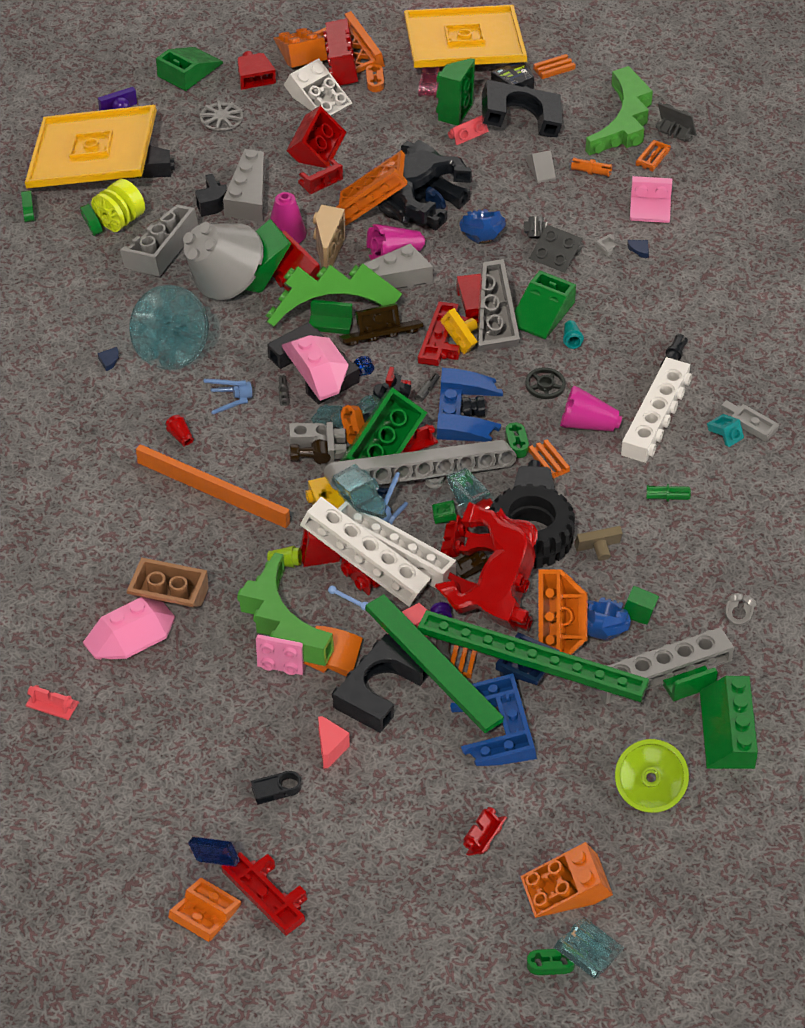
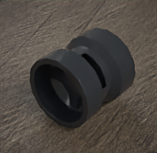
M477 396L475 399H470L469 397L461 398L463 416L485 417L484 396Z

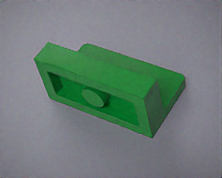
M311 300L309 323L314 328H317L320 332L350 334L353 322V305L351 303Z
M702 666L664 679L663 686L674 702L700 693L701 689L717 680L718 671L716 668L707 669L706 666Z

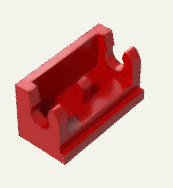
M330 159L328 162L332 166H327L326 169L318 171L311 176L302 172L299 175L303 179L298 180V183L311 195L343 180V165L334 159Z

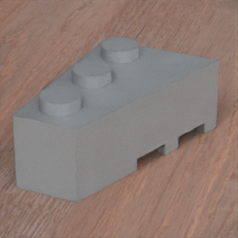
M411 244L364 263V265L394 288L406 286L411 288L414 285L426 283V285L433 284V266Z

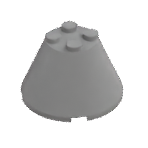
M203 222L190 232H187L183 237L184 253L195 285L206 297L216 300H227L239 295L253 282L256 277L254 274L257 267L262 264V240L258 233L248 225L241 223Z

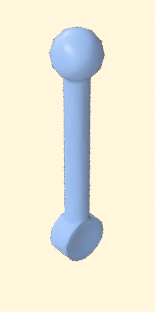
M333 585L328 588L330 594H337L360 606L362 610H365V606L368 604V602H360L344 594Z

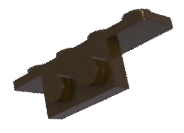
M394 303L355 311L358 332L341 335L339 340L342 343H346V345L358 344L359 340L374 341L378 339V336L386 335V337H393L402 331H406V333L416 332L418 328L424 327L420 320L400 323L398 307Z

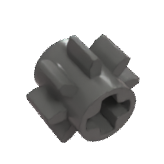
M530 216L529 221H524V233H528V238H540L548 222H544V217Z

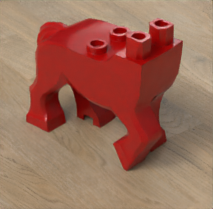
M469 502L461 520L464 527L485 526L489 529L490 533L477 534L466 531L464 537L467 538L465 546H460L459 552L462 555H472L477 551H490L493 554L483 566L478 583L468 581L450 572L448 576L450 581L438 583L435 587L457 613L480 609L492 621L516 632L519 628L529 632L533 618L528 616L529 612L521 608L520 600L523 593L525 594L528 591L530 584L529 577L536 556L534 545L538 538L537 529L529 521L513 520L507 517L501 508L495 513L493 510H488Z

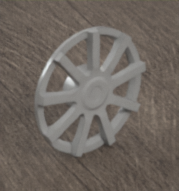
M219 100L217 103L205 105V108L200 113L201 123L206 128L214 131L231 130L237 127L243 120L242 109L234 105V102L227 103L220 102ZM239 113L240 117L233 116L232 114ZM204 117H212L206 121L203 119ZM229 119L236 120L237 123L232 125ZM213 121L217 123L216 127H211L209 124ZM226 123L228 125L226 128H219L220 124Z

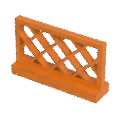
M351 11L345 13V18L348 19L351 38H353V49H361L359 53L354 52L357 73L366 70V67L370 64H379L385 67L382 52ZM326 27L314 33L324 36L323 31H326ZM361 59H368V60H369V61H367V62H365V63H360V60H361Z
M402 150L340 191L339 205L336 207L345 209V226L407 185V179L403 176L405 153Z

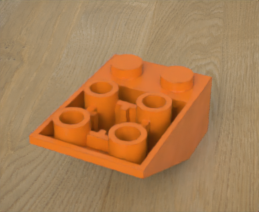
M307 28L297 29L296 33L292 34L290 32L279 33L278 37H274L281 54L290 67L306 65L318 58L321 61L327 60L324 37L311 30H307Z
M586 842L520 876L535 918L594 905L613 895L598 854Z

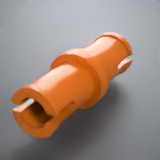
M575 157L572 160L574 162L571 163V170L587 172L588 175H593L594 173L607 177L611 176L609 172H612V164L599 163L594 159L589 161Z

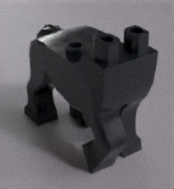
M419 139L415 143L406 141L402 144L401 150L406 154L403 176L407 179V185L377 206L389 218L401 221L404 224L410 221L427 225L436 231L447 221V210L436 209L435 202L420 203L423 198L426 201V189L429 186L434 188L442 195L444 200L452 203L457 209H461L470 200V189L457 186L447 181L442 175L452 174L454 177L453 182L471 183L472 170L464 164L460 157L442 156L434 148Z

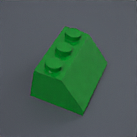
M470 58L446 64L443 70L439 71L436 79L437 83H439L436 98H438L436 107L438 121L458 126L473 106L475 59Z

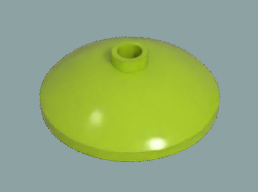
M645 739L629 746L621 754L615 769L616 787L623 800L634 809L646 813H659L675 806L685 794L689 781L688 766L682 754L671 744L657 739ZM648 774L655 775L656 780L654 782L647 781L646 776Z

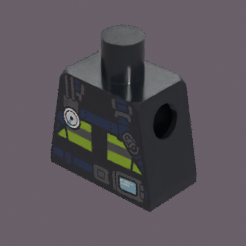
M524 62L510 63L491 71L492 81L534 89V76Z

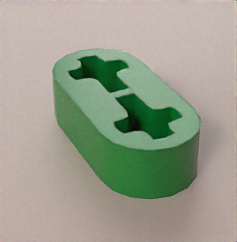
M31 190L21 191L24 222L35 221Z
M91 205L81 206L82 217L92 235L95 236L102 233L101 224Z
M517 422L509 423L505 430L506 442L514 450L517 458H524L527 456L529 449L525 427Z
M565 948L533 950L527 956V969L534 975L567 974L574 970L576 956L571 950ZM561 958H566V961H568L567 965L562 964ZM535 959H540L542 966H537Z

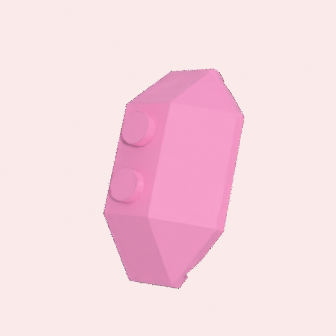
M309 335L282 344V348L320 401L340 393L341 385L348 370V363L330 338Z
M140 597L102 616L85 638L83 644L95 659H127L166 639L174 623L175 616L164 602Z

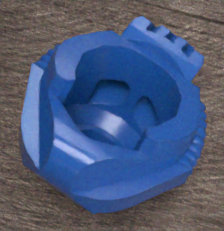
M487 209L473 210V212L468 211V215H464L460 221L461 231L465 232L466 236L477 244L492 242L506 225V220L501 216L500 211L488 212Z
M601 597L599 602L588 600V635L608 641L629 630L631 619L628 611L622 608L623 603H617V600H606L604 597Z

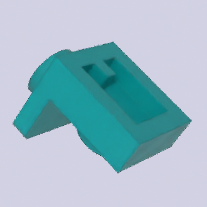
M722 414L707 423L710 432L723 435L724 443L728 447L744 438L740 419Z

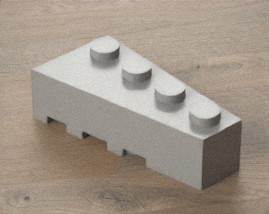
M244 149L223 198L224 216L263 222L264 152Z
M177 204L159 218L160 222L158 224L150 225L143 236L135 237L132 240L133 244L120 249L124 267L160 277L183 248L184 235L198 226L195 208Z
M504 259L483 262L480 276L478 343L476 352L517 346L520 337Z

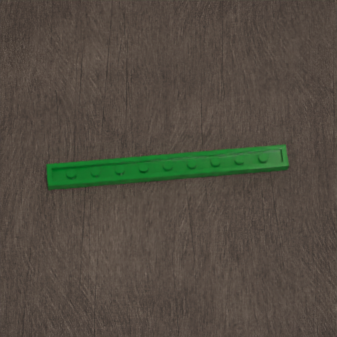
M426 610L418 625V629L423 635L638 702L642 701L649 685L648 678Z

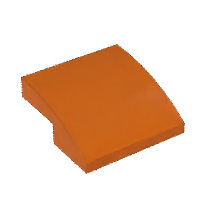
M315 626L314 628L333 634L334 652L326 666L305 661L304 664L323 673L330 669L343 676H347L351 670H354L363 638L344 630L326 626Z
M200 878L186 889L185 898L169 910L168 918L210 942L238 910L241 901L205 879Z

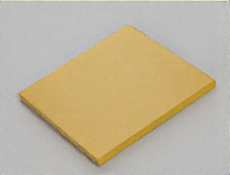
M514 5L404 11L414 68L441 67L470 58L475 59V65L527 62V53Z
M156 105L43 117L25 180L26 189L142 176L157 112Z

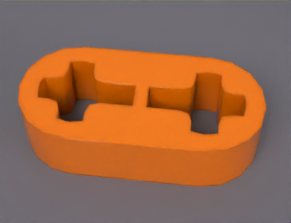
M370 64L366 67L367 88L371 92H380L384 89L383 68L379 64Z
M346 405L341 410V420L343 428H345V437L349 444L353 442L365 424L362 411L356 405Z

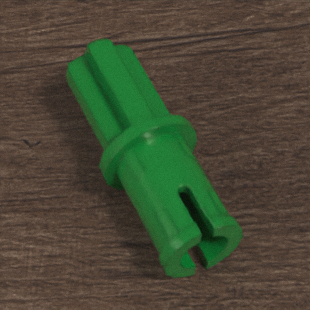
M669 484L667 486L647 485L646 500L666 499V502H669V499L688 500L691 497L689 486H669Z

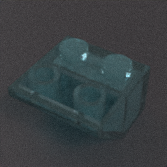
M354 464L332 476L339 495L356 511L382 519L387 517L384 510L386 508L385 501L377 492L379 485L374 477H369L365 469L362 470Z

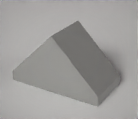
M551 150L534 153L525 157L537 183L556 180Z

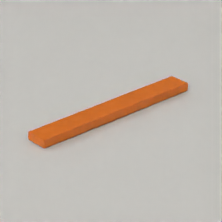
M140 444L136 448L138 464L281 527L287 528L289 526L290 510L144 445Z

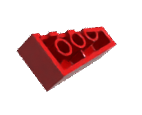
M348 19L326 22V31H323L325 42H328L325 43L327 54H329L327 56L328 65L332 67L329 68L330 74L339 86L359 82Z

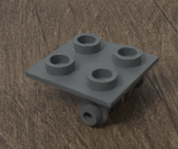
M658 102L662 120L656 124L658 131L669 136L673 134L674 138L677 137V139L684 142H691L693 135H697L693 116L687 111L675 109L670 104Z
M546 225L529 259L565 273L574 255L581 253L582 247L579 246L583 238Z

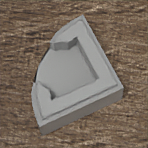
M609 234L595 241V246L608 257L613 253V249H615V239L612 234Z

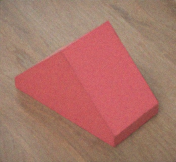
M320 716L318 717V731L324 769L329 768L350 747L349 732L325 717Z

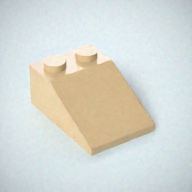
M321 205L319 211L315 212L313 217V224H316L313 238L316 240L321 267L327 268L328 265H334L345 240V209Z

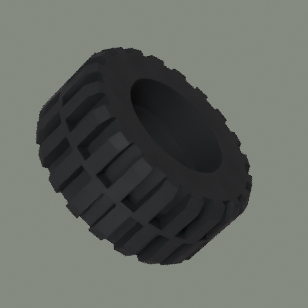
M527 484V486L523 487L518 485L512 490L510 488L505 490L503 495L500 494L494 500V503L491 504L490 510H493L495 513L501 508L505 515L513 520L536 521L547 526V528L537 531L538 538L534 545L536 554L534 561L535 569L542 568L544 564L550 566L555 563V560L560 561L571 549L574 536L575 514L571 504L567 502V499L562 494L558 495L556 490L552 488L550 490L546 489L544 485L533 486V484Z

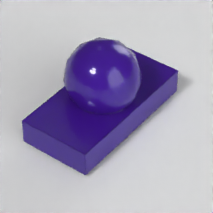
M130 87L98 97L99 111L128 108L136 105L135 88Z

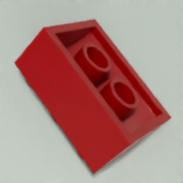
M320 105L304 116L286 151L298 163L327 168V166H330L328 160L334 158L346 131Z
M283 231L282 233L290 241L291 245L272 276L280 287H284L289 291L290 288L283 283L286 281L284 276L290 268L295 269L298 266L315 280H318L316 275L320 270V264L286 231Z

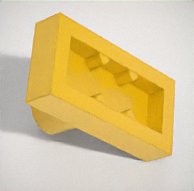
M453 308L440 320L456 345H460V350L463 354L471 351L478 343L471 333L478 328L475 319L470 318L463 321L455 308Z

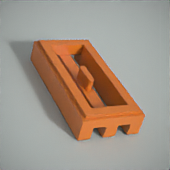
M567 54L535 63L533 64V69L541 79L574 70L576 64L572 63L571 58L568 59Z
M653 140L636 160L635 165H641L644 169L649 168L653 172L668 154L671 146ZM655 146H658V148L652 152V154H651V156L649 157V159H648L647 161H644L645 158H646V157L650 154V152L654 149V147H655Z
M548 439L544 440L543 444L540 442L536 443V447H533V445L529 446L528 452L535 460L541 463V467L550 468L538 451L554 468L556 472L551 469L552 478L570 472V466Z
M455 644L450 661L454 666L460 647ZM463 647L458 670L465 678L471 679L478 651L472 650L468 670L463 672L468 648Z

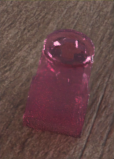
M439 67L422 68L418 97L429 95L436 98L439 85L436 79Z

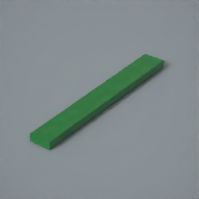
M384 594L366 604L365 610L484 733H487L503 722L504 717Z

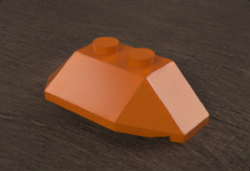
M538 569V641L572 655L588 640V593L562 569Z

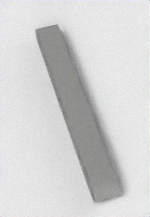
M495 440L333 462L325 467L324 476L333 489L345 490L391 483L396 472L400 473L397 482L505 468L513 465L517 456L506 441Z

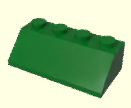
M393 387L384 393L340 461L401 453L428 412Z
M724 676L700 690L706 768L755 769L758 749L750 676Z

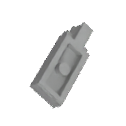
M726 400L721 405V415L725 414L740 419L742 429L765 442L778 431V423L744 404L736 406Z

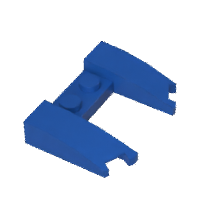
M442 367L437 439L492 441V437L489 434L493 430L499 432L501 424L480 418L460 415L462 394L503 396L502 389H497L494 384L496 383L495 378L476 372Z
M514 674L473 683L472 685L494 707H498L499 713L504 717L502 724L506 735L461 746L462 753L465 755L470 753L476 759L474 761L476 766L503 765L537 759ZM451 702L452 713L463 712L456 703Z

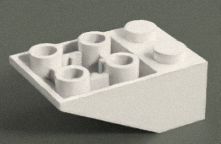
M319 58L291 73L284 84L291 96L311 111L321 105L331 116L352 104L351 100Z

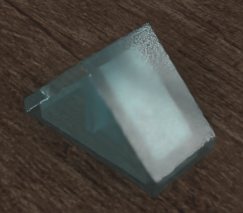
M466 467L447 476V480L461 508L467 506L469 502L475 503L490 496V492Z

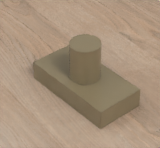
M616 526L577 534L574 546L576 551L594 548L598 561L606 560L611 557L608 545L620 543L623 533L621 527Z

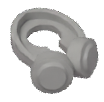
M742 593L731 594L727 597L726 618L731 624L745 625L752 619L757 603L749 595H743ZM743 601V609L746 615L743 619H736L733 617L732 612L735 608H738L739 602Z

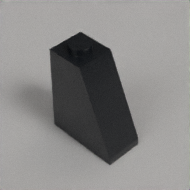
M149 145L142 176L124 179L171 177V170H175L174 158H170V150Z

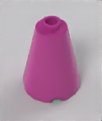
M288 192L278 194L274 200L270 219L273 220L282 232L286 231L300 244L301 241L305 240L307 231L295 196Z
M373 224V227H369L367 232L366 245L367 248H371L372 254L369 255L371 260L408 244H411L418 252L425 245L424 236L420 231Z
M573 386L565 405L566 408L562 415L560 426L564 428L613 432L615 428L619 429L622 416H619L620 411L578 386Z

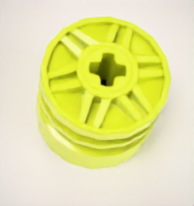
M126 179L115 181L107 189L94 196L91 201L92 209L100 224L113 232L120 231L145 211V202L141 193Z

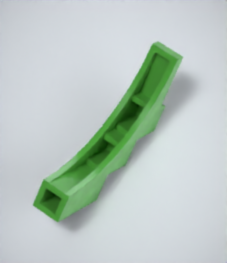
M629 66L612 71L611 85L619 95L622 108L617 117L608 126L586 137L585 151L589 156L601 153L612 147H618L621 144L629 148L643 143V126L648 122L649 109L647 107L652 105L653 91Z
M363 263L359 266L355 265L348 274L351 276L349 279L331 265H328L327 268L323 266L316 275L318 280H315L297 266L295 269L290 268L285 274L284 278L286 281L283 284L290 289L289 291L285 289L278 298L280 303L277 307L272 306L265 315L268 317L266 323L274 327L286 313L297 305L323 295L345 294L358 296L379 306L396 303L402 293Z
M274 553L270 561L266 562L262 574L257 576L256 581L248 580L244 587L240 588L237 600L240 602L241 612L254 615L253 621L256 623L257 633L300 642L303 644V661L326 666L334 652L333 634L316 629L301 621L284 605L278 593L279 584L285 572L283 554Z

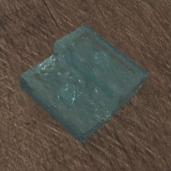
M585 917L576 922L570 931L561 937L554 946L557 951L594 979L603 973L624 950L623 946Z

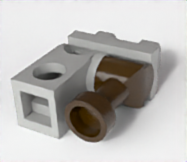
M326 422V425L322 423H289L290 461H299V457L313 458L317 464L321 465L327 462L328 464L333 463L334 459H342L346 452V444L334 443H345V428L333 429V422Z

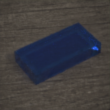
M192 837L188 842L196 860L199 862L234 867L240 862L232 842Z

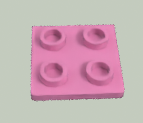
M632 176L630 220L669 223L672 179Z
M257 635L256 652L258 667L268 671H283L289 675H303L306 664L303 661L302 643Z

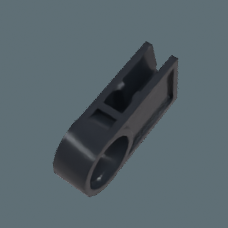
M285 771L251 781V788L257 805L294 796L300 792L302 787L301 777L294 771ZM286 779H294L298 782L293 788L281 786V782Z

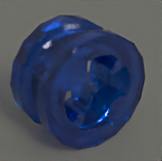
M360 356L354 361L359 367V376L369 375L374 371V365L370 357Z

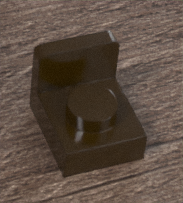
M477 551L472 555L460 554L453 559L456 560L457 573L461 578L466 579L481 570L488 557L484 551Z

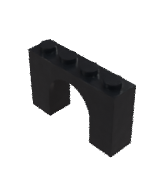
M486 80L481 94L483 124L501 127L507 113L506 107L518 106L534 114L538 122V135L558 137L562 126L560 94Z
M306 323L268 343V358L278 368L282 369L293 363L282 348V344L309 335L324 336L317 328H314L310 323ZM339 351L348 363V370L341 385V393L359 383L360 370L342 351ZM305 381L306 394L318 405L332 398L329 397L320 401Z
M386 633L381 640H377L374 643L372 650L361 658L359 665L347 674L345 681L340 686H336L332 693L333 708L381 733L394 718V704L371 692L365 685L367 681L378 674L393 673L421 686L429 675Z

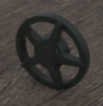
M542 367L532 370L527 375L525 385L531 395L540 399H553L563 393L565 378L555 369ZM538 373H551L550 376H549V375L538 376L537 374H538ZM533 376L537 380V384L530 386L529 380ZM554 376L561 380L562 385L554 383ZM553 388L559 389L558 391L549 394V391ZM539 389L544 391L545 394L538 393L535 390Z

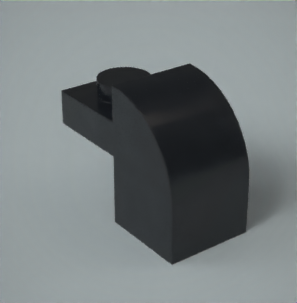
M213 174L205 175V189L195 190L196 205L201 217L217 214L224 210L223 198L227 187L226 184L221 185L219 181H216Z

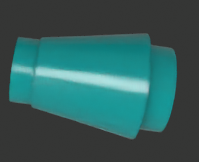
M569 320L564 324L563 343L568 348L576 349L581 346L584 336L576 322Z

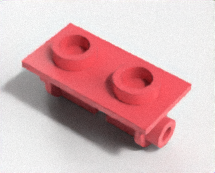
M481 115L453 127L448 132V136L450 139L454 138L456 145H459L489 131L487 124L482 123Z
M35 685L34 687L30 686L28 689V695L31 697L25 706L69 720L79 701L72 699L69 695L64 696L55 692L51 693L49 690Z

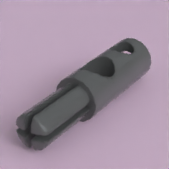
M434 373L415 394V400L422 402L428 395V390L431 391L439 379L438 374Z
M280 375L278 387L279 402L281 406H288L289 394L286 376L283 375L282 384V376Z

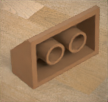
M141 557L127 589V594L190 607L202 606L209 589L207 570Z

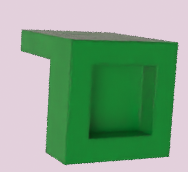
M633 586L624 609L628 611L631 620L648 625L659 596Z

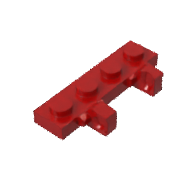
M438 302L418 355L419 364L439 366L441 359H459L460 345L449 344L450 334L440 321L453 308L459 312V304ZM460 315L463 321L470 319V317Z
M241 852L221 866L222 872L287 936L305 922V916L299 910L301 909L300 905L307 900V892L299 885L289 894L281 893L267 879L266 874L275 868V861L269 854H266L257 862L255 860L250 862Z

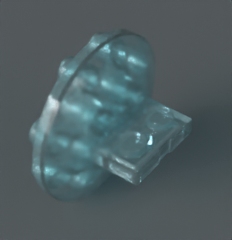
M174 285L158 286L146 292L136 303L130 318V338L137 354L147 363L151 364L148 361L159 359L161 366H163L159 368L167 370L183 368L192 363L205 347L209 332L208 316L202 302L191 291Z

